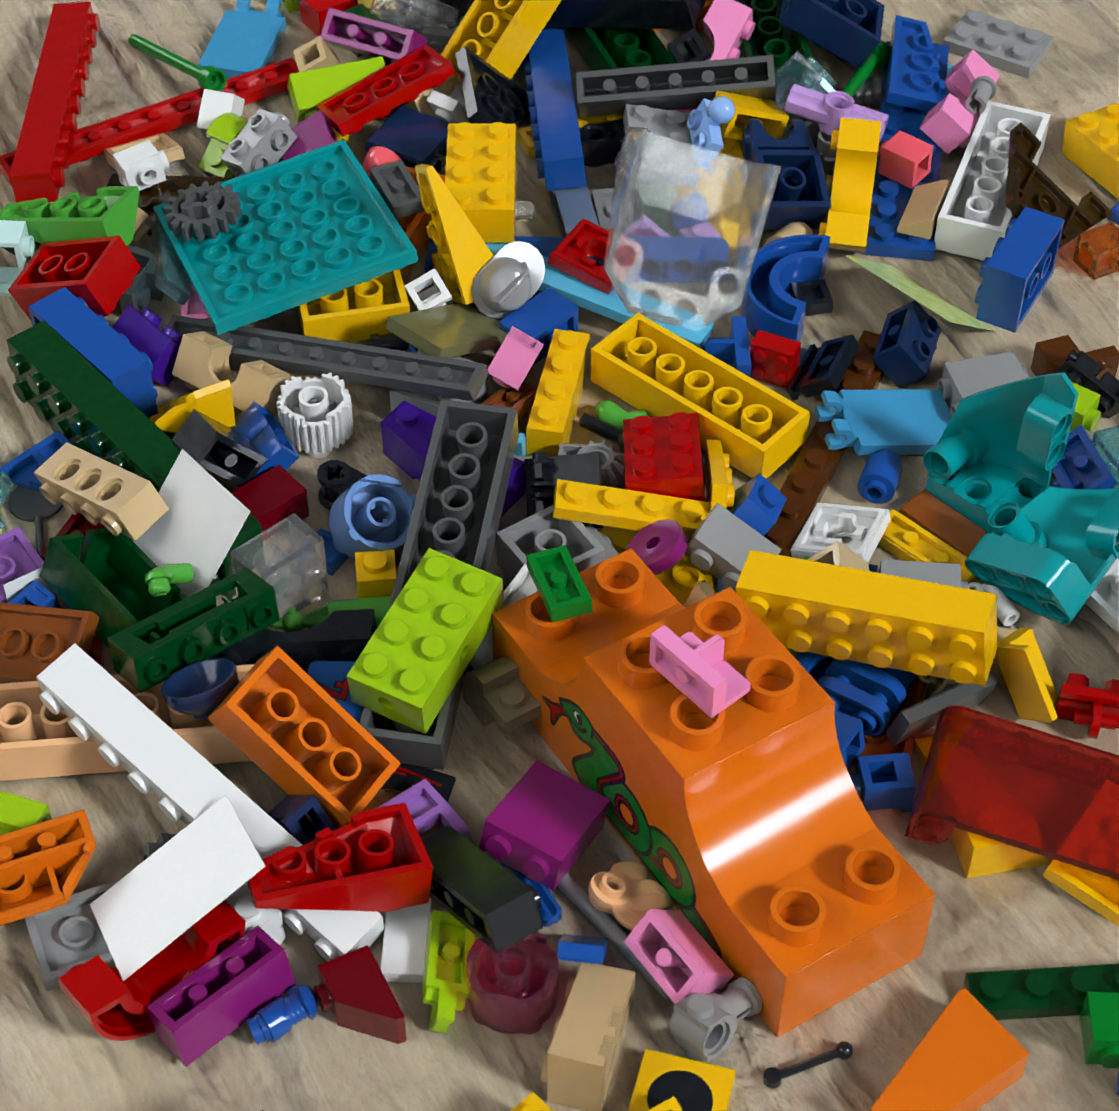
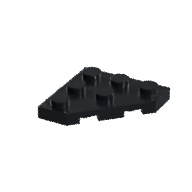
M466 46L456 53L457 71L461 79L462 96L464 97L467 111L466 117L471 124L502 122L505 124H516L517 127L531 120L527 91Z

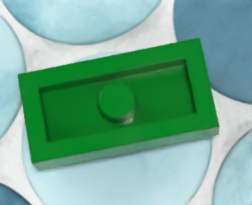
M566 545L526 555L527 569L552 623L593 612L592 598Z

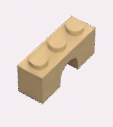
M205 331L183 334L172 375L184 380V385L193 390H199L229 379L232 388L233 406L242 410L241 414L255 401L273 415H278L277 401L278 395H281L280 385H285V380H289L291 374L263 360L242 363L238 376L235 377L229 366V357L233 345Z

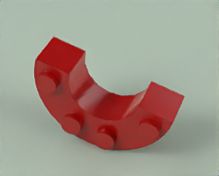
M223 900L126 980H122L118 968H110L97 955L83 964L71 967L63 976L58 978L59 986L69 1001L102 1037L115 1041H126L144 1037L156 1032L147 1006L243 937L246 921L226 900Z

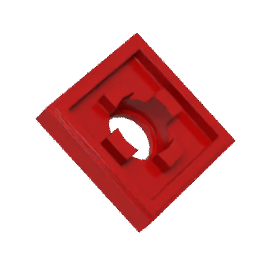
M582 218L552 251L548 264L609 295L641 258L643 248ZM588 257H596L602 260L605 265L595 266L596 261Z

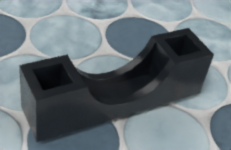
M374 609L336 610L322 623L296 632H278L264 628L209 657V659H228L234 662L236 666L256 664L259 659L276 646H279L306 673L309 665L314 661H356L377 629Z

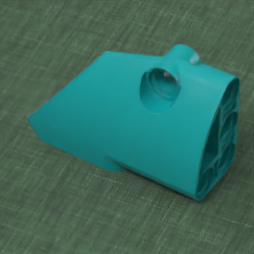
M1053 373L1021 379L964 397L960 401L940 440L925 452L923 456V463L928 471L925 490L988 533H992L993 530L988 523V515L995 506L1002 502L1014 501L1021 508L1048 488L1052 470L1065 451L1078 398V392L1066 373Z
M1049 486L1021 508L1014 501L1002 502L995 506L988 515V523L993 532L983 535L966 558L964 564L974 576L987 585L998 587L1011 601L1047 619L1068 625L1073 621L1116 559H1119V488L1070 489Z

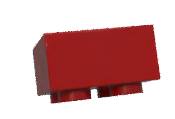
M758 330L750 343V378L787 388L798 368L801 342Z

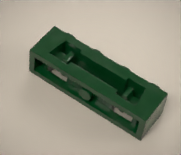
M246 567L108 637L107 640L115 672L140 693L158 685L179 669L205 660L280 621L275 590L273 586ZM237 587L239 597L233 599L228 594H225L221 598L224 603L217 606L216 596ZM157 627L159 634L155 631L150 632L149 644L138 638Z

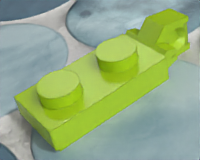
M432 909L428 917L421 994H423V1003L432 1005L429 1030L447 1034L450 1024L455 1021V1010L462 1012L465 1002L470 995L475 935L450 913Z

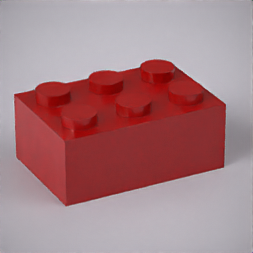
M120 236L46 242L41 244L8 291L30 321L31 317L28 306L64 287L76 297L83 298L96 315L100 314L105 317L115 310L116 303L123 293L131 287L133 279L142 267Z
M678 412L669 416H637L633 419L623 420L626 490L705 502L698 413L687 414Z

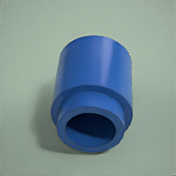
M878 450L868 457L857 484L858 492L865 500L875 504H884L893 498L903 472L899 456L890 450Z

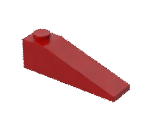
M406 803L363 810L350 816V823L334 831L326 828L317 832L315 840L299 848L289 846L262 859L265 867L247 881L256 908L387 912L429 903L433 865Z

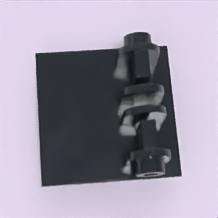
M537 452L532 454L531 459H525L527 517L554 504V489L557 479L601 486L600 453L593 452L547 457V453ZM592 524L595 528H603V525Z

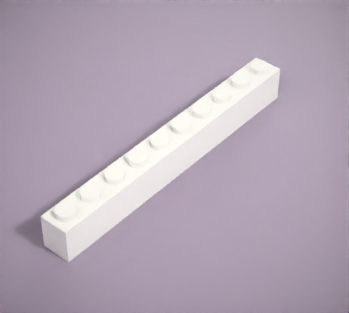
M75 643L36 677L42 691L39 698L43 704L56 715L60 711L70 719L68 722L69 726L82 740L86 741L91 738L100 746L98 752L112 767L116 768L120 764L130 774L127 777L138 791L144 795L150 791L159 799V808L172 821L176 822L181 819L188 826L226 795L261 859L289 846L297 848L303 846ZM280 909L284 912L282 918L286 924L297 934L301 935L305 931L316 941L314 944L315 949L327 961L367 945L370 947L384 933L383 916L377 911Z

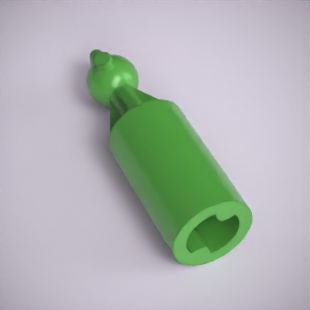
M391 595L327 601V604L304 616L296 611V608L290 607L288 612L280 618V621L273 624V628L282 629L285 632L302 631L304 627L312 628L322 623L333 611L374 609L378 628L388 612Z

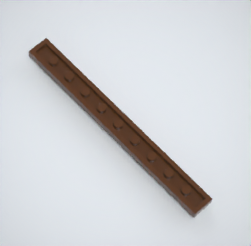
M863 331L858 341L860 346L852 359L851 365L845 372L840 386L835 392L839 394L840 390L877 389L884 372L872 359L881 334ZM833 420L826 422L816 421L780 490L787 500L776 523L764 535L765 538L782 549L779 555L792 557L791 547L814 507L820 502L847 447L837 450H828L824 438L827 433H834L831 425Z

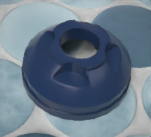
M228 659L202 660L185 666L170 675L164 681L161 692L170 708L183 714L192 715L194 719H204L214 711L239 683L238 671L234 662Z

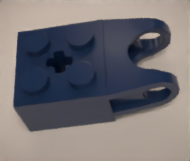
M748 119L744 126L742 138L743 168L755 230L782 229L791 222H803L811 229H819L820 222L823 223L832 206L820 152L815 150L806 124L802 119H791V124L787 127V139L780 140L771 137L764 130L763 125L758 119Z

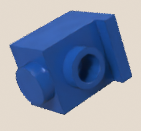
M896 753L858 756L855 774H850L849 776L865 809L902 808L903 813L912 812L917 786L909 754Z

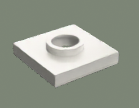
M817 503L791 547V555L793 558L804 559L806 555L812 557L836 541L842 543V537L852 538V541L843 545L868 563L891 521L889 509Z

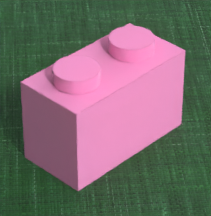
M649 909L624 941L674 1004H677L693 992L707 995L709 993L719 994L734 975L681 911Z

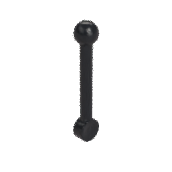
M842 1041L831 1051L781 1070L770 1067L764 1071L763 1082L769 1088H777L784 1078L836 1058L849 1059L853 1054V1047L849 1042Z

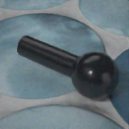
M584 412L578 425L616 443L621 453L624 454L623 430Z

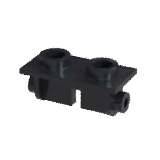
M1073 349L1065 358L1066 363L1057 368L1053 373L1065 372L1070 381L1100 394L1097 410L1101 411V414L1105 415L1108 419L1119 413V380L1108 371L1098 380L1095 376L1101 369V366L1085 354L1084 351L1078 352Z

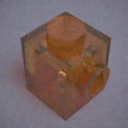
M1112 222L1078 234L1073 261L1093 280L1119 271V228Z

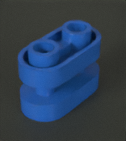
M833 659L825 670V676L817 681L835 702V710L862 720L864 735H880L890 722L891 714L899 709L906 698V690L897 678L867 663Z

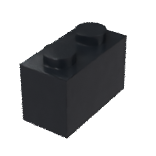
M195 409L172 439L181 450L183 449L203 468L239 486L250 482L268 459L246 436Z

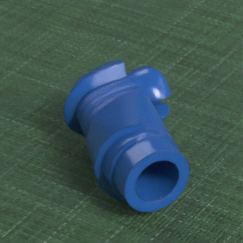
M294 985L287 991L286 997L283 998L281 996L256 1011L255 1016L246 1019L256 1044L258 1045L265 1041L274 1043L289 1032L294 1024L302 1021V1019L308 1017L313 1020L318 1009L317 996L308 986Z

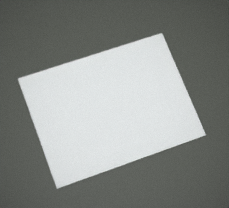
M182 449L158 492L169 510L136 541H132L157 566L162 564L190 563L194 571L192 583L176 584L181 589L179 595L186 594L189 597L210 586L251 511Z
M226 795L90 904L123 981L265 867L264 862Z

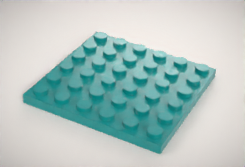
M344 139L222 182L223 188L230 185L233 192L238 193L242 216L237 217V225H228V233L220 232L215 239L207 235L202 242H198L197 237L194 236L189 241H185L183 235L175 237L173 230H169L165 218L164 206L170 205L169 201L153 207L160 226L218 335L234 331L239 327L269 318L277 313L298 307L323 296L337 293L342 289L361 282H367L372 278L418 262L415 247Z

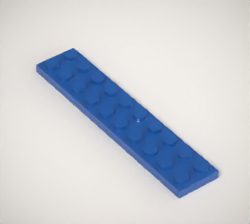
M886 41V43L891 47V41ZM933 43L934 50L932 54L934 59H938L940 66L938 74L940 80L945 81L947 77L949 46ZM888 61L883 70L879 112L888 114L889 118L879 143L878 151L885 140L891 139L899 131L933 145L930 173L916 186L940 181L942 149L920 129L928 112L909 107H899L885 102L889 69ZM877 155L865 255L933 261L936 226L930 239L897 232L898 225L914 187L910 189L879 174L880 159Z

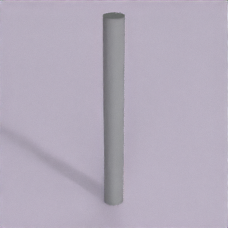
M567 873L557 887L606 938H609V941L667 1002L672 1001L624 943L629 935L609 914L594 908L588 899V893Z

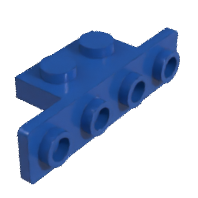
M1080 425L1069 432L1065 451L1052 470L1056 476V479L1051 481L1054 487L1070 489H1110L1118 484L1084 427Z

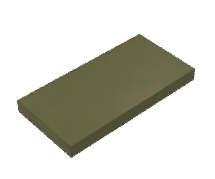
M474 302L468 305L455 303L390 316L385 327L387 331L423 353L445 358H454L498 348L502 345L508 334L500 328V321L503 318L496 319L486 316L478 310Z

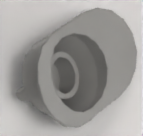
M516 241L506 244L490 259L475 277L471 290L473 302L479 311L488 317L501 319L525 305L544 280L545 264L538 249L530 243Z

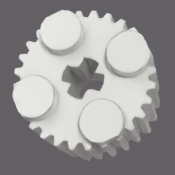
M332 373L322 374L320 379L317 376L310 379L308 376L306 380H302L301 376H291V380H285V385H280L281 395H278L277 401L278 421L281 427H283L285 435L294 447L297 448L298 452L305 450V453L311 458H325L332 451L333 447L339 448V444H345V439L349 440L353 434L351 395L348 389H345L343 379L339 380L337 375L333 377Z

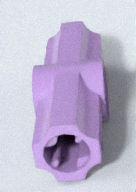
M793 84L785 105V113L819 123L820 130L831 136L832 129L839 130L841 117L882 121L879 143L889 118L888 114L854 104L853 97L845 92L832 91L824 94L797 84Z

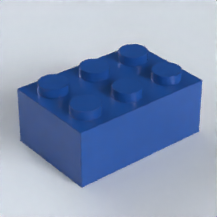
M1026 206L1018 218L1013 217L1011 219L1006 236L998 238L992 257H986L981 265L979 277L983 278V283L979 286L974 299V303L978 304L976 319L1014 333L1017 331L1054 273L1065 219Z

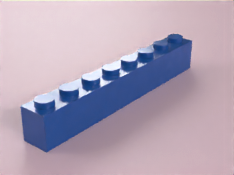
M564 28L544 29L523 60L538 179L545 178L546 191L587 186Z

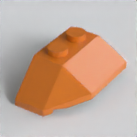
M85 809L0 835V926L68 903L97 847Z

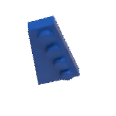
M896 15L892 25L885 102L899 107H909L929 112L945 98L946 85L944 80H940L938 74L940 66L938 59H934L932 54L934 46L926 22Z

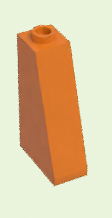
M964 987L957 992L871 1107L870 1111H976L1023 1076L1029 1052Z

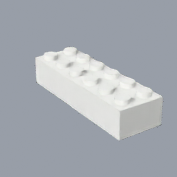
M988 101L985 111L979 117L939 213L934 239L935 249L984 261L986 257H992L998 238L1006 236L1008 225L1014 217L1005 206L1010 131L1021 122L1042 142L1033 159V163L1037 166L1045 146L1051 114Z

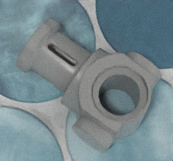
M743 977L730 982L728 989L720 995L716 993H709L707 995L693 992L674 1005V1012L669 1024L670 1032L674 1035V1041L686 1049V1055L689 1059L709 1063L727 1050L737 1030L738 1021L745 1016L751 1017L762 1010L761 995L758 993L755 985Z

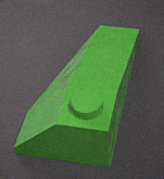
M108 186L97 188V195L80 198L78 192L67 193L66 197L58 199L53 203H49L47 198L10 203L0 210V220L26 221L29 236H33L34 241L38 243L120 236L126 246H128L134 238L140 192L138 186Z

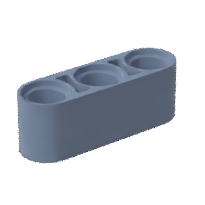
M587 186L549 191L551 206L561 237H566L582 218L599 226Z

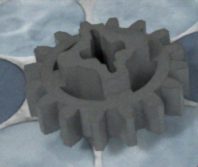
M204 181L200 187L190 184V188L186 190L179 189L177 191L179 197H170L168 199L170 205L164 206L169 230H173L175 237L183 235L185 241H189L194 236L197 237L198 242H202L207 235L215 239L220 232L228 233V225H237V217L242 216L238 193L233 192L230 185L223 188L220 181L216 182L213 186H209L208 181Z

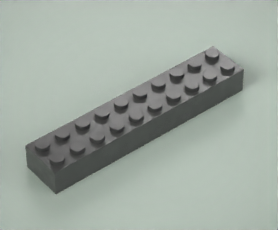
M441 399L388 611L428 548L486 572L489 571L496 533L499 527L519 438L517 408ZM466 669L426 734L367 708H363L360 725L401 764L444 770Z

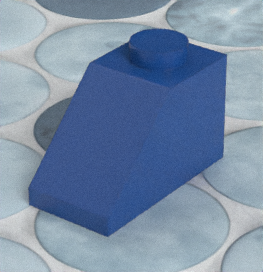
M758 474L735 490L734 506L727 507L726 509L764 536L776 523L787 498L761 474Z

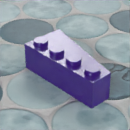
M403 401L381 421L383 454L413 480L418 479L421 481L436 417ZM515 457L501 517L525 494L524 462Z

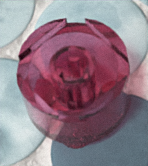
M537 931L498 953H495L480 939L476 940L472 945L466 961L467 991L472 1016L477 1023L501 1033L531 1035L537 1033L542 1028L543 1023L552 1015L558 1001L559 963L555 950L553 952L547 944V939Z

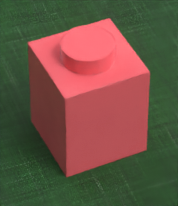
M897 132L891 139L885 140L878 151V158L880 159L878 173L912 189L930 173L933 145L905 132Z

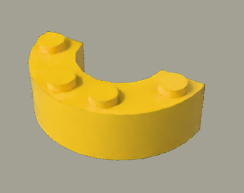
M841 117L839 130L832 129L830 150H836L834 175H827L826 179L832 207L823 223L820 222L819 235L830 236L829 249L864 253L866 251L882 121Z

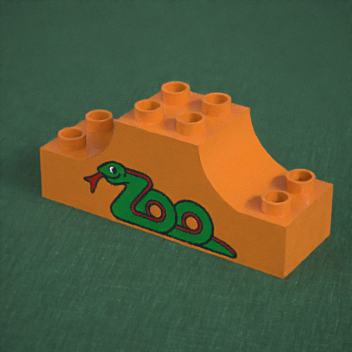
M631 548L579 572L592 598L593 612L552 623L537 591L492 613L493 660L501 656H506L513 660L519 667L520 680L541 705V716L529 722L577 782L610 799L605 819L638 861L647 868L652 879L666 889L674 907L681 911L733 972L732 981L743 977L755 985L758 993L761 995L763 1004L762 1010L758 1014L776 1037L783 1035L922 955L935 893L875 826L859 798L841 754L835 727V702L731 587L689 607H685L677 601ZM665 625L678 637L687 632H692L703 642L719 634L725 639L723 659L751 683L750 691L711 718L649 664L651 633Z

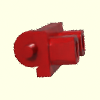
M1070 673L1066 682L1061 684L1055 708L1057 719L1073 721V724L1088 726V738L1092 739L1098 738L1100 728L1112 730L1119 728V680L1111 679L1106 681L1104 689L1089 687L1090 679L1086 675Z

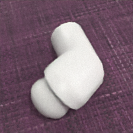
M977 582L968 584V589L997 594V617L1004 626H1010L1019 619V611L998 587Z

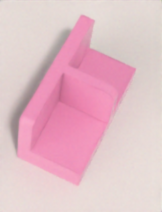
M665 625L651 633L649 664L711 718L750 691L751 683L723 659L725 639L719 634L703 642L692 632H687L678 637Z

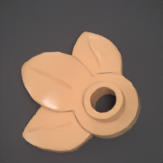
M621 861L615 863L609 872L602 871L594 874L588 884V899L592 906L607 914H613L618 923L630 930L636 927L649 909L667 910L672 905V899L666 889L658 882L647 879V868L637 862Z

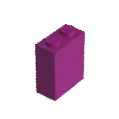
M536 760L485 820L479 849L483 852H490L495 860L508 865L531 880L540 882L547 888L554 890L603 829L610 799Z

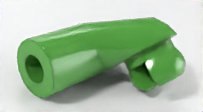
M610 400L600 401L595 407L596 418L623 430V420L633 419L637 416H648L645 409L627 412Z

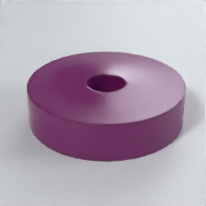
M660 520L640 530L632 538L626 550L632 548L655 575H658L670 569L682 558L688 546V537L676 521Z

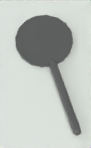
M17 486L9 495L8 507L11 514L17 519L35 523L37 553L40 556L45 550L42 521L50 519L59 513L63 505L59 502L56 505L52 504L41 492Z

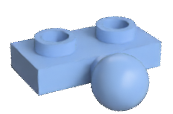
M717 97L712 101L704 98L697 109L692 110L688 117L687 127L690 131L691 150L694 154L696 167L708 170L724 147L720 124L729 122L735 114V105L727 97Z

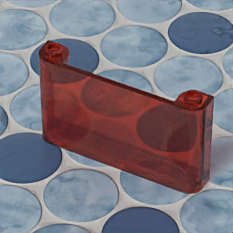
M957 705L946 707L941 711L933 733L904 836L926 844H941L951 838L955 827L1119 880V755Z

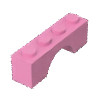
M734 0L713 1L703 20L704 33L714 46V52L710 60L739 58L740 50L738 48L743 39L747 41L755 28L752 8ZM697 108L674 110L680 111L682 113H689L690 115L691 111L694 109L696 110Z
M972 49L949 71L944 82L950 93L927 113L920 129L947 154L952 152L957 146L960 149L964 148L969 143L973 134L972 131L975 129L981 115L979 110L977 114H972L965 107L966 99L971 93V83L977 77L988 76L996 84L1000 74Z

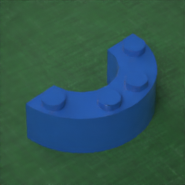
M812 234L784 237L768 243L752 255L744 271L741 314L746 316L747 329L753 336L756 335L758 330L795 341H801L806 302L789 295L791 283L821 280L824 278L828 263L830 236Z

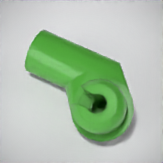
M190 563L162 564L153 568L145 575V583L149 585L148 592L155 597L164 596L170 592V584L192 583L194 578L193 567Z

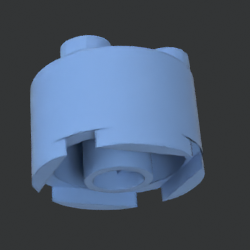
M372 474L358 480L344 491L331 507L329 528L333 537V545L340 553L347 554L354 559L355 552L397 550L406 541L415 505L413 496L409 497L402 488L403 484L387 475Z

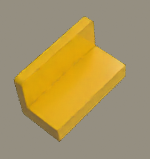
M1021 627L997 643L995 656L1019 718L1051 723L1057 719L1053 704L1057 702L1058 696L1032 628Z

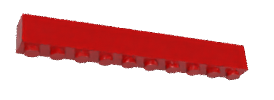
M91 1L53 5L9 175L16 202L47 198L49 202H54L58 200L60 188L65 186L64 170L69 168L68 152L73 150L72 135L77 132L76 117L81 115L80 100L85 97L84 82L89 80L88 65L93 63L92 48H96V32L100 31L98 13H93Z

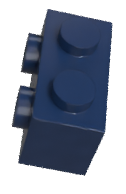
M914 300L887 314L872 360L898 388L912 382L918 383L930 371V364L937 348L941 328L935 318L929 316L919 303Z

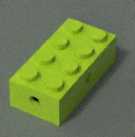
M428 548L347 674L351 701L426 734L493 625L492 613L504 607L502 578Z

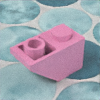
M512 326L488 367V373L492 375V379L500 386L505 388L513 387L518 390L544 344Z

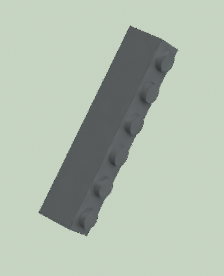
M773 55L576 72L577 104L581 118L623 114L626 104L645 105L650 108L663 110L697 108L704 98L711 101L714 100L717 90L776 101Z

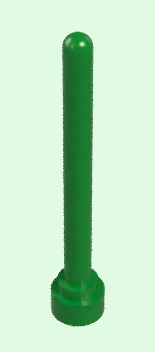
M137 34L129 36L128 41L131 46L196 78L203 90L209 89L221 92L224 89L227 77L221 69L211 65L202 68Z
M881 40L841 92H845L853 97L874 69L882 68L886 65L890 58V46L886 42Z

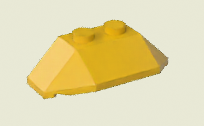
M227 379L165 403L157 409L158 414L150 416L149 419L171 440L194 409L229 428L236 426L230 381Z

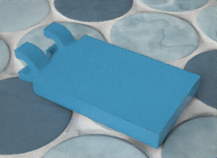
M237 0L236 10H226L198 66L202 68L209 65L215 66L224 71L227 79L268 66L286 29L284 12L279 11L282 0H267L266 12L255 11L254 7H250L252 0Z
M941 389L840 390L839 394L835 391H823L821 397L824 406L818 405L814 410L818 422L833 420L831 425L834 433H827L824 438L828 450L854 447L857 456L872 455L878 450H890L897 455H924L925 452L940 440L952 418L946 401L943 399Z

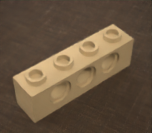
M67 442L33 472L42 484L39 487L40 492L49 502L54 505L58 502L61 503L74 515L78 512L83 514L93 525L98 523L104 525L115 536L122 534L136 541L169 510L151 481Z

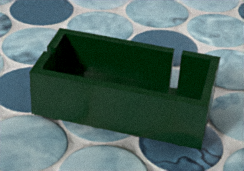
M106 527L87 530L85 539L81 532L49 538L41 578L72 610L91 611L100 617L95 635L108 648V637L188 597L186 594L179 595L181 589L176 584H170L171 590L166 595L152 596L148 592L149 585L145 583V575L157 567V565L130 538L122 534L115 536ZM157 627L138 638L149 644V633L155 631L159 634Z

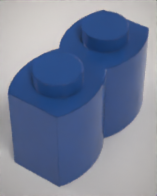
M255 401L235 420L236 426L230 427L246 436L268 458L253 479L278 465L287 470L299 458L296 448L285 435L284 429L277 418Z

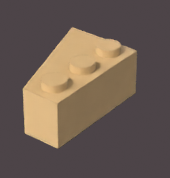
M581 962L577 976L569 977L564 997L566 1005L562 1015L559 1014L556 1019L553 1040L545 1056L541 1072V1082L547 1083V1102L584 1111H603L634 1000L636 972L602 964Z

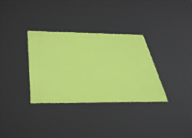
M845 255L947 321L995 331L892 265Z

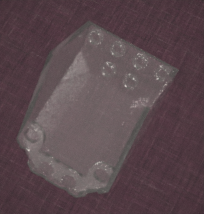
M627 126L617 162L603 266L627 312L633 315L640 313L650 317L652 320L674 326L677 324L684 326L685 329L697 332L721 316L741 307L781 167L750 162L652 134L650 129Z

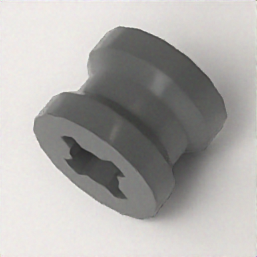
M878 76L870 77L869 80L863 83L853 96L854 104L869 106L872 109L880 107L881 82Z

